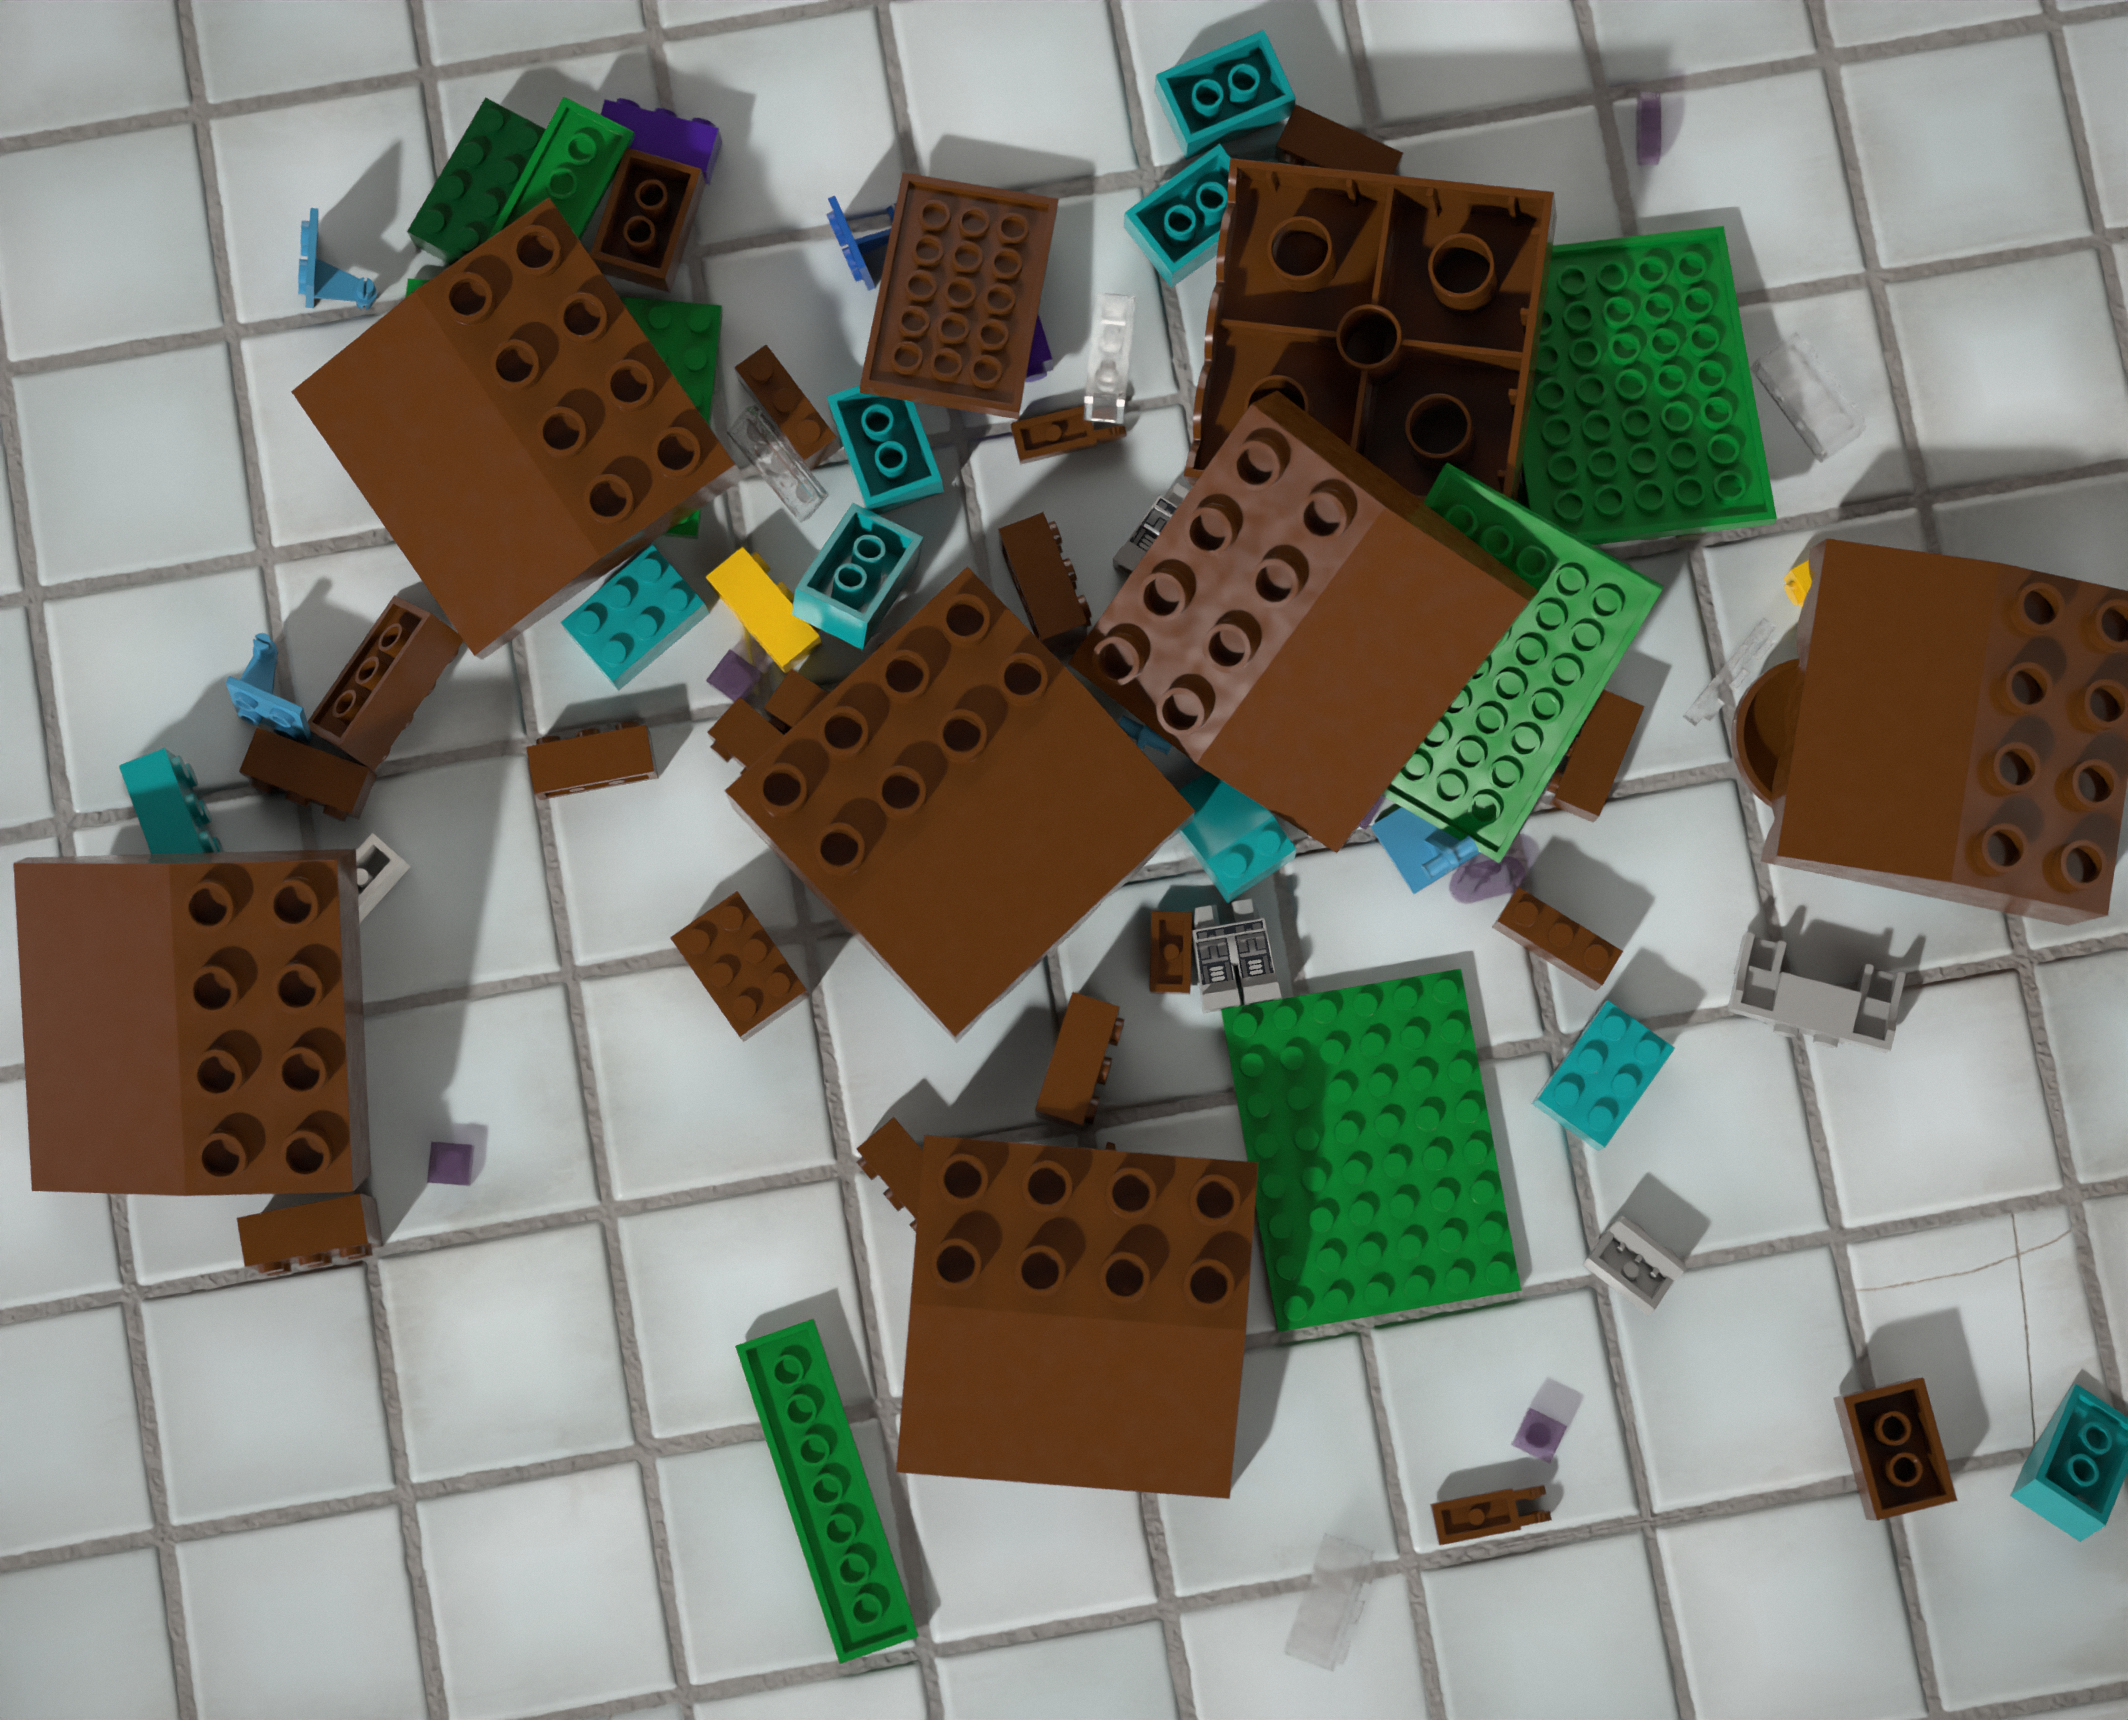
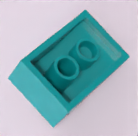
M1207 771L1178 790L1195 810L1193 821L1180 831L1179 834L1227 903L1295 859L1297 849L1271 812Z
M2077 1383L2073 1384L2026 1459L2010 1496L2079 1542L2105 1527L2128 1472V1417Z

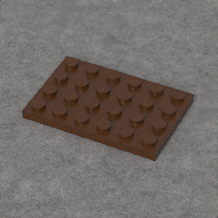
M902 172L860 382V393L1019 420L1059 199Z

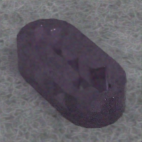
M1639 91L1636 102L1637 165H1658L1661 153L1660 92Z
M1510 856L1503 857L1500 863L1492 859L1458 869L1451 876L1448 884L1449 893L1456 902L1464 905L1509 895L1524 883L1526 877L1525 869L1519 860ZM1501 865H1506L1509 871L1515 870L1517 876L1511 880V886H1506L1504 880L1491 882L1490 876L1500 873ZM1463 875H1467L1470 881L1482 878L1484 881V885L1473 889L1472 896H1467L1465 890L1458 891L1456 886L1461 883Z

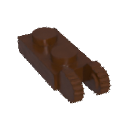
M1111 402L1092 407L1084 405L1011 423V431L1020 465L1096 447L1097 443H1109L1126 437L1127 432L1122 425L1094 431L1092 420H1101L1118 415L1121 412L1119 403Z
M1545 1485L1514 1491L1513 1488L1431 1503L1430 1507L1438 1545L1521 1530V1526L1552 1520L1550 1511L1537 1510L1530 1514L1518 1516L1516 1500L1540 1498L1546 1494Z

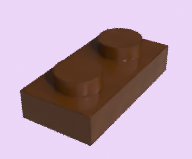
M1151 911L1149 994L1190 995L1192 912Z

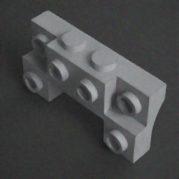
M1746 932L1743 935L1734 969L1735 979L1727 1008L1728 1012L1762 1020L1764 1024L1774 1026L1773 1032L1779 1035L1797 1038L1798 1033L1813 1036V1043L1824 1047L1837 1048L1838 1043H1849L1883 1053L1891 1051L1896 1032L1900 998L1906 977L1905 973L1897 972L1892 974L1874 969V965L1866 963L1861 966L1856 990L1853 991L1785 972L1780 973L1787 942L1777 941L1775 943L1756 938L1755 934Z

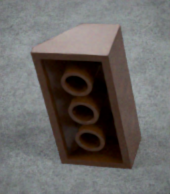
M394 595L307 721L310 731L358 763L375 771L378 765L388 757L391 746L401 731L410 725L414 713L423 699L434 690L436 680L447 664L456 658L459 647L464 640L456 631L432 613Z

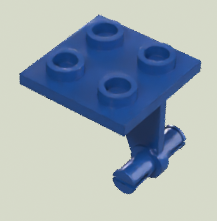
M834 195L828 198L833 211L827 213L826 216L840 247L848 244V247L841 250L855 281L864 280L868 291L875 288V285L862 255L887 245L891 228L854 239ZM892 205L886 208V212L891 222H893L894 210Z

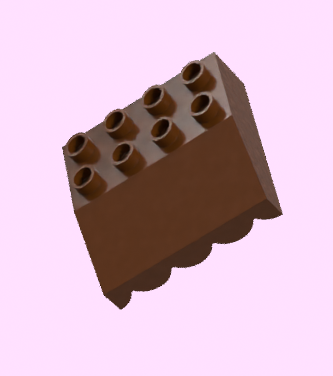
M1230 158L1228 204L1222 218L1219 233L1216 285L1213 289L1208 309L1204 345L1205 360L1200 372L1194 404L1193 442L1187 456L1184 477L1187 482L1194 486L1252 403L1275 391H1279L1423 503L1446 463L1517 502L1557 221L1554 192Z
M547 198L415 290L291 391L474 656L482 660L745 477L550 198Z
M1275 391L1250 405L1068 664L1194 763L1337 853L1350 840L1368 813L1396 780L1413 754L1438 725L1462 690L1487 661L1508 630L1539 591L1283 394Z
M1826 538L1810 548L1809 574L1812 584L1801 609L1796 638L1797 653L1800 661L1792 677L1786 698L1784 729L1787 742L1779 757L1772 786V811L1775 819L1765 840L1760 862L2067 926L2108 916L2128 781V591L1999 562Z
M968 566L724 790L733 810L956 1043L979 1021L986 1011L999 1003L1016 988L1048 953L1070 937L1097 910L1106 898L1126 884L1167 841L1192 822L1195 810L1083 684Z
M356 849L27 857L13 863L32 1191L165 1196L353 1192L371 1173Z
M924 1135L896 1473L1230 1499L1247 1325L1258 1162Z

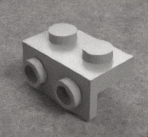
M1620 1216L1605 1231L1583 1263V1266L1648 1316L1656 1309L1673 1282L1687 1268V1265L1671 1249L1663 1247L1646 1234L1639 1224L1628 1220L1624 1216Z

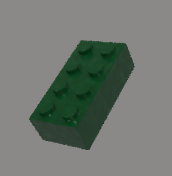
M485 97L407 230L414 245L438 259L453 265L486 242L546 129Z

